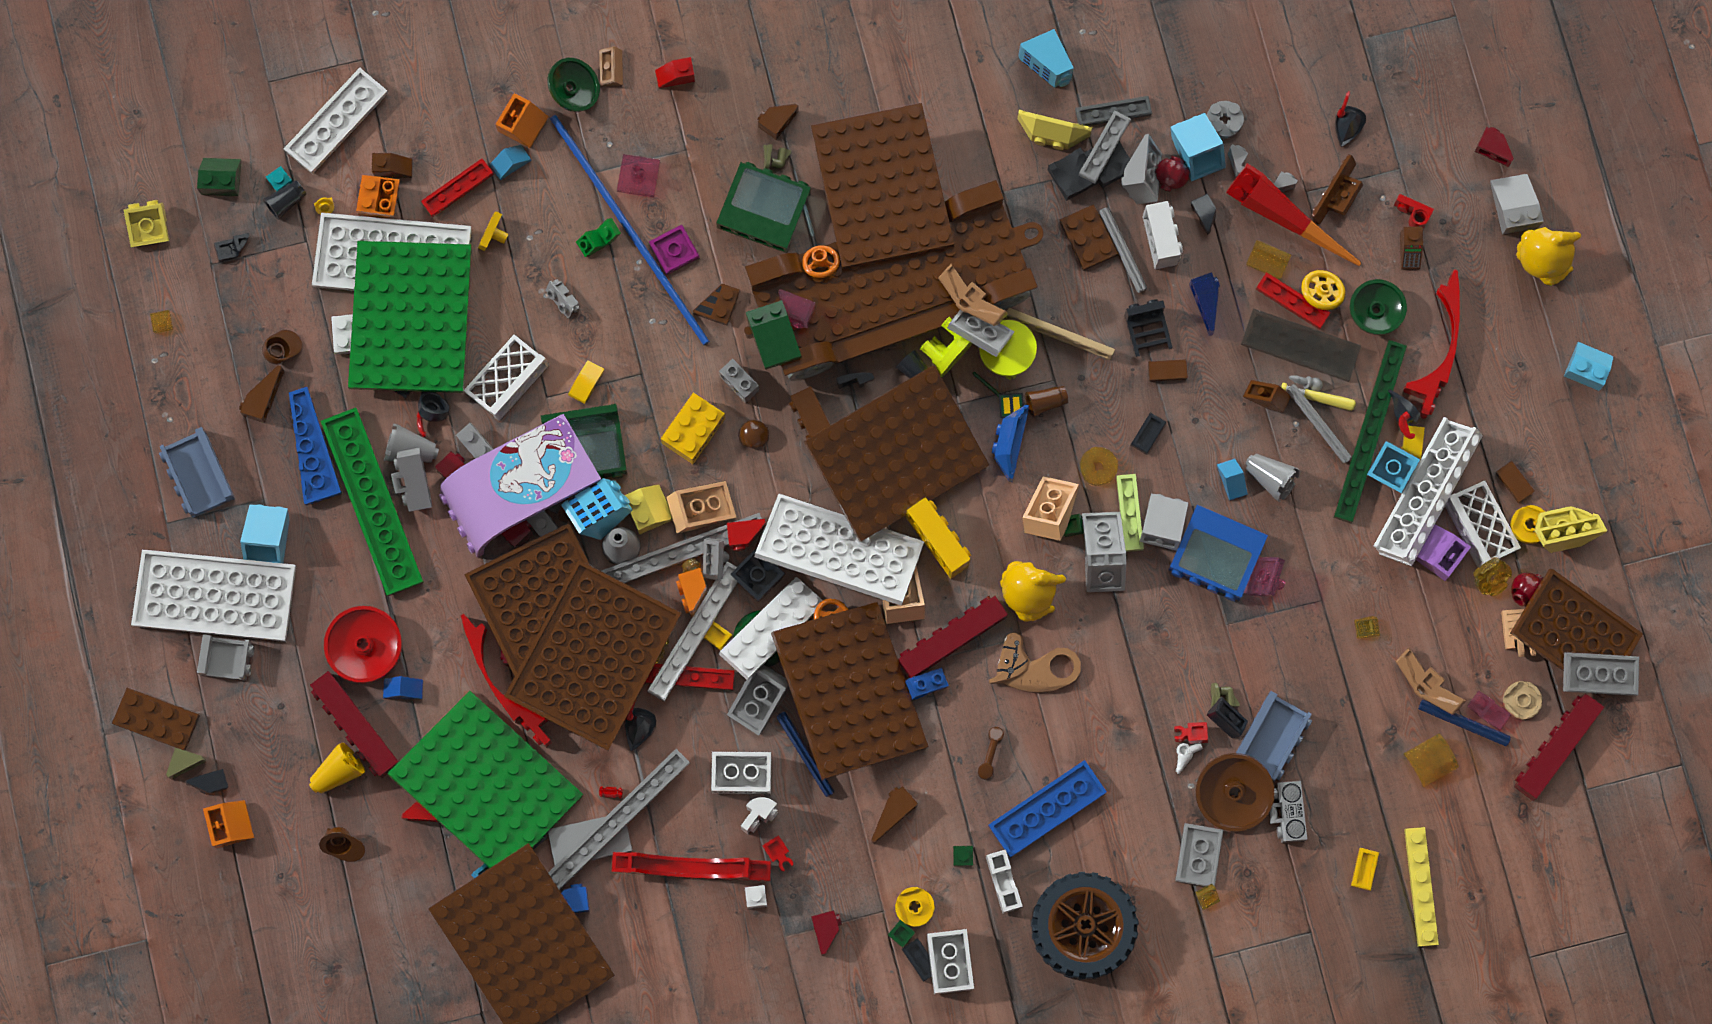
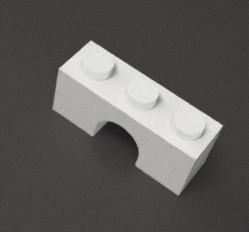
M1006 850L988 854L986 860L1002 914L1021 909L1023 906L1012 877Z

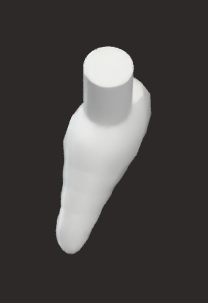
M1182 743L1177 747V774L1184 770L1192 759L1193 753L1203 749L1200 743L1192 746Z

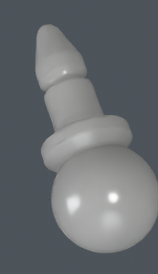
M1297 375L1289 376L1290 380L1303 385L1304 389L1319 392L1323 387V383L1319 378H1311L1310 376L1303 378Z

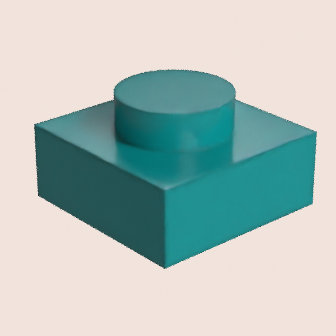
M281 166L266 176L276 192L288 183L291 184L293 182Z

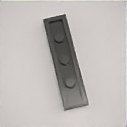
M1149 96L1075 108L1077 123L1083 126L1108 123L1114 111L1130 119L1152 115Z

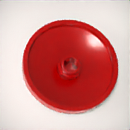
M356 606L341 612L330 623L324 637V653L328 664L340 677L354 683H371L382 679L397 665L402 652V636L395 621L384 611L371 606Z

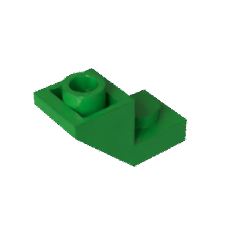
M609 218L596 230L586 231L576 243L584 257H588L610 245L621 232L613 219Z

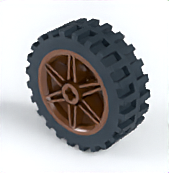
M1078 872L1057 879L1042 893L1033 910L1031 935L1036 945L1037 953H1040L1043 958L1042 960L1053 968L1052 970L1063 974L1067 978L1093 980L1110 974L1126 961L1133 951L1138 937L1137 926L1139 921L1136 917L1137 910L1130 900V895L1122 890V886L1119 883L1116 884L1111 881V878L1100 876L1095 872ZM1074 904H1079L1081 909L1075 911L1073 909ZM1095 906L1100 908L1099 914L1093 913ZM1062 920H1068L1069 925L1063 927L1061 924ZM1088 921L1090 929L1086 928L1083 930L1080 922ZM1102 925L1108 926L1107 932L1100 930ZM1070 938L1076 939L1075 945L1069 943ZM1095 941L1096 947H1089V942Z

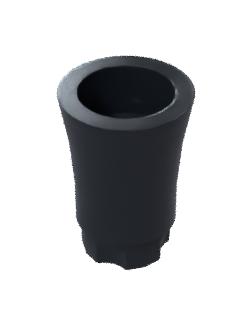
M295 180L277 192L263 198V201L274 217L279 220L307 194L301 184Z
M916 350L909 353L896 366L909 379L928 368Z

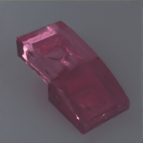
M1480 691L1476 693L1467 705L1474 713L1499 731H1501L1511 717L1509 712L1495 704L1493 699Z

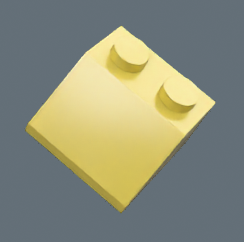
M660 485L640 488L625 495L630 501L629 505L632 508L630 515L639 535L673 520Z

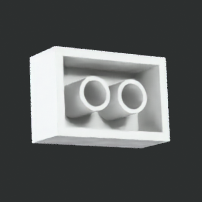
M1168 201L1146 205L1142 217L1154 268L1160 269L1175 266L1181 258L1183 248L1181 242L1177 241L1179 233L1177 224H1173L1172 220L1174 218L1173 207H1169Z
M712 752V793L771 794V752Z
M967 929L927 934L934 995L973 990L974 983Z

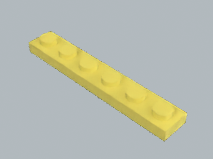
M1425 827L1404 829L1418 947L1439 945Z

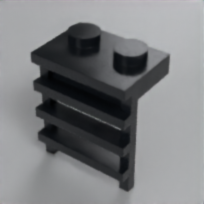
M1154 299L1144 305L1137 303L1128 306L1129 308L1126 309L1124 317L1136 357H1140L1139 350L1167 344L1169 350L1173 349L1163 313L1165 309L1163 300L1158 301V299ZM1162 322L1163 328L1137 334L1133 332L1134 328ZM1165 333L1166 338L1139 345L1136 343V339Z

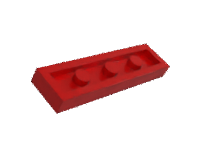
M481 158L424 198L421 203L433 218L494 174L483 158Z
M1267 272L1256 287L1257 291L1319 330L1330 314L1327 310L1315 308L1306 301L1302 294Z

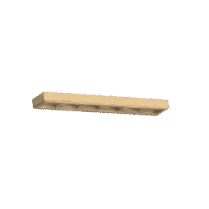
M1011 308L1007 310V320L1018 321L1029 329L1108 360L1112 359L1115 349L1017 310Z

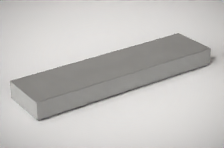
M1117 111L1113 112L1079 172V176L1094 184L1097 182L1131 121L1130 118Z

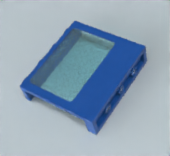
M1197 505L1169 567V571L1175 577L1190 579L1189 582L1196 586H1200V584L1206 586L1207 590L1217 594L1220 592L1228 600L1239 601L1268 535Z

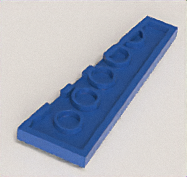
M308 387L289 392L304 504L307 506L340 495L342 492Z

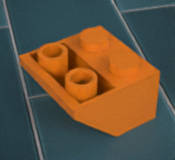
M514 93L495 125L498 132L531 148L549 116L531 101Z
M362 175L356 208L358 215L375 218L394 217L400 180Z
M700 568L678 574L679 580L676 581L680 596L684 595L685 597L682 599L685 613H690L691 618L707 595V588Z
M245 800L221 803L203 808L212 847L217 849L254 838Z

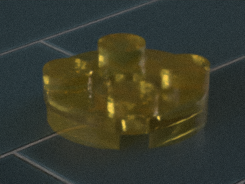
M1093 447L1082 456L1079 464L1080 472L1087 483L1094 486L1110 483L1116 476L1118 460L1110 450L1102 447ZM1101 462L1104 469L1096 471V466L1093 464Z
M1493 557L1474 571L1475 586L1483 595H1499L1509 585L1507 581L1509 577H1512V570L1507 563L1497 557Z

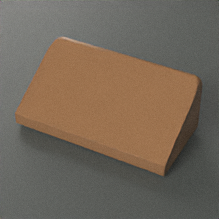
M615 46L599 50L600 86L623 85L622 50Z

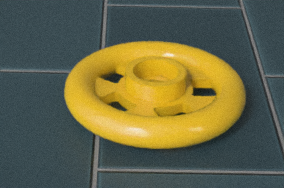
M1324 270L1312 271L1302 281V294L1306 301L1315 308L1331 310L1340 306L1344 301V284L1331 272ZM1319 278H1326V281H1319ZM1310 282L1315 284L1314 289L1309 288ZM1333 284H1335V286L1337 287V290L1333 291V288L1331 286ZM1316 295V297L1321 299V301H1318L1313 296ZM1331 295L1335 298L1332 302L1327 299Z

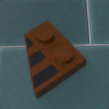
M721 284L693 310V314L727 326L740 289Z

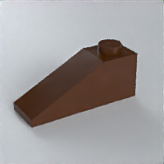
M277 365L246 395L245 399H242L239 410H241L240 413L243 417L262 423L266 422L284 374L282 366Z
M903 786L900 789L895 787L888 794L890 797L886 802L871 839L873 844L918 806V803Z

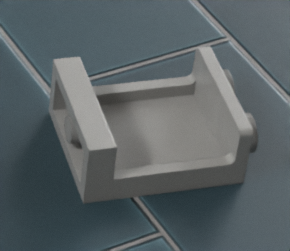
M1151 493L1139 542L1177 551L1188 502Z
M203 635L197 673L200 676L247 681V676L251 674L250 657L254 655L252 642L250 640L239 641Z

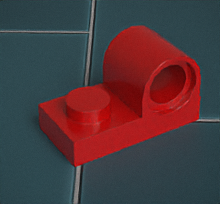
M1402 194L1398 195L1394 206L1399 211L1411 213L1408 220L1410 227L1424 228L1434 208ZM1415 216H1420L1423 222H1417Z

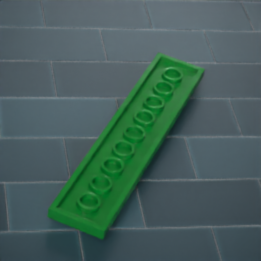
M355 407L322 420V427L386 595L389 597L424 583L358 409Z

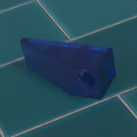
M1212 272L1193 278L1189 283L1209 336L1213 335L1215 331L1220 287L1218 278L1214 277Z

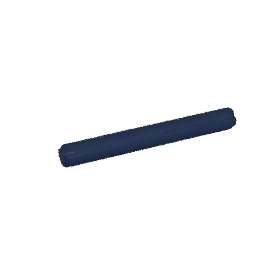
M1422 700L1419 704L1418 709L1501 745L1507 746L1510 743L1511 737L1457 713L1451 715L1426 700Z
M786 712L778 714L777 719L823 794L825 797L831 796L834 793V789L827 779H821L813 755Z

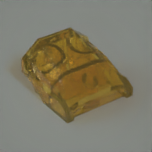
M1440 733L1404 753V756L1408 759L1419 777L1422 787L1459 768L1456 757Z

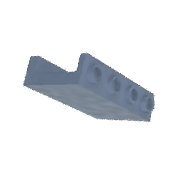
M202 427L196 429L195 434L168 446L161 445L160 449L162 452L159 453L163 463L167 462L169 469L166 471L170 479L175 480L176 486H174L176 494L178 497L182 496L184 501L181 504L183 510L192 517H196L235 499L206 431Z
M1270 691L1236 753L1246 754L1260 761L1266 767L1274 782L1276 779H1281L1285 771L1282 767L1285 762L1289 764L1294 755L1291 752L1294 745L1296 747L1299 746L1303 738L1301 733L1303 729L1307 730L1312 720L1309 719L1311 713L1298 709L1277 697L1278 694Z

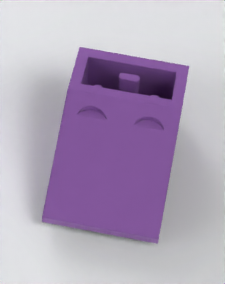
M1435 524L1416 560L1445 581L1471 546L1456 535Z

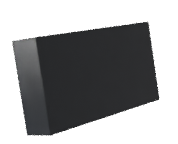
M1150 412L1130 446L1147 455L1165 426L1166 421Z
M917 938L901 950L924 982L932 977L930 957Z

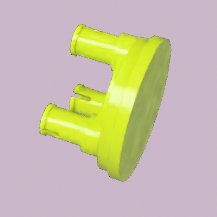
M950 317L941 326L954 336L952 343L946 347L934 336L930 342L927 340L920 348L921 351L932 359V363L936 365L941 378L973 344L947 328L952 321Z
M1002 320L1000 324L1014 331L1012 338L997 357L980 347L979 352L984 365L990 371L1011 380L1012 377L1015 379L1017 375L1025 372L1032 365L1036 356L1037 344L1033 333L1027 326L1014 320Z

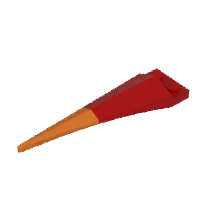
M1248 163L1227 189L1226 193L1241 202L1242 206L1358 266L1361 265L1357 258L1309 219L1261 171Z

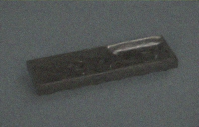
M1254 308L1241 345L1347 382L1350 381L1361 348L1359 344Z

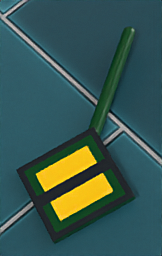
M976 372L972 373L999 397L1000 418H1005L1024 406L1023 393L1000 394Z

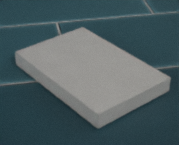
M959 310L947 327L995 357L999 355L1014 334V331L1000 323L993 326L969 313H963L961 310Z
M1184 823L1175 882L1215 888L1223 830Z

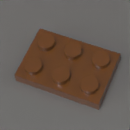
M1094 204L1060 219L1059 222L1083 271L1118 256L1116 248Z

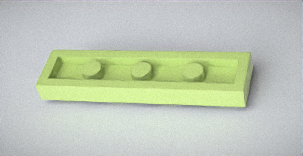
M1136 474L1117 475V491L1126 552L1144 550L1143 542H1139L1142 527Z

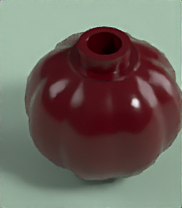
M1171 156L1170 159L1165 158L1156 165L1154 172L1161 184V189L1171 192L1172 189H1180L1186 185L1189 179V169L1184 165V160Z
M1533 573L1517 575L1511 586L1512 598L1515 603L1526 607L1543 577Z

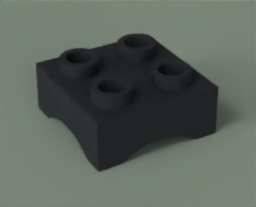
M1120 141L1099 176V184L1102 188L1124 177V169L1131 159ZM1092 149L1084 152L1086 158H1088Z
M1081 147L1063 159L1048 165L1047 170L1066 201L1095 186L1100 180L1098 178L1094 184L1079 176V172L1087 160Z

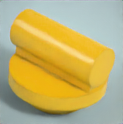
M332 197L320 198L314 203L316 212L320 215L321 213H332L334 210Z

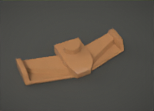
M952 264L938 277L955 301L956 306L963 313H969L993 326L998 325L1007 316V311L984 301L987 294L973 282L967 287Z
M1410 647L1395 661L1414 689V692L1421 699L1427 700L1451 715L1456 713L1466 702L1465 699L1441 687L1446 680L1432 667L1425 672Z

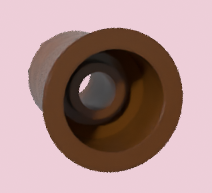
M1064 386L1025 392L1026 404L1029 405V413L1032 417L1069 403L1068 394Z

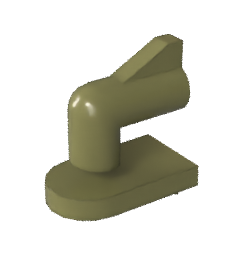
M771 144L763 145L765 158L763 168L766 169L770 165ZM779 148L778 158L771 159V167L783 168L786 159L791 154V150Z
M1217 683L1211 684V708L1221 695H1225L1226 701L1232 707L1240 706L1234 696L1232 687H1219Z

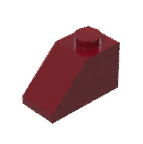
M1486 127L1474 152L1509 167L1514 158L1504 134L1494 127Z
M834 910L811 916L821 956L826 955L839 932L838 926L842 925L840 915H835Z

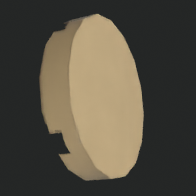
M1515 682L1504 692L1503 705L1507 713L1513 718L1519 720L1530 719L1540 711L1542 695L1539 689L1531 682Z

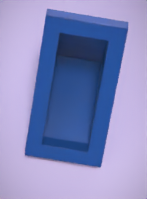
M403 676L384 679L383 698L422 699L423 680Z

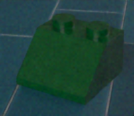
M203 158L198 170L197 189L200 194L239 196L241 159Z

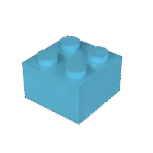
M1386 441L1367 475L1402 493L1421 459Z

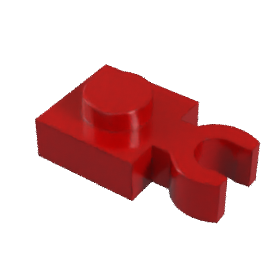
M1207 722L1188 723V728L1182 726L1174 727L1175 732L1182 733L1180 736H1174L1175 742H1183L1185 739H1188L1189 744L1208 743Z
M779 835L762 845L772 862L779 861V869L782 872H785L782 866L784 862H789L791 866H794L792 859L785 856L789 853V850Z

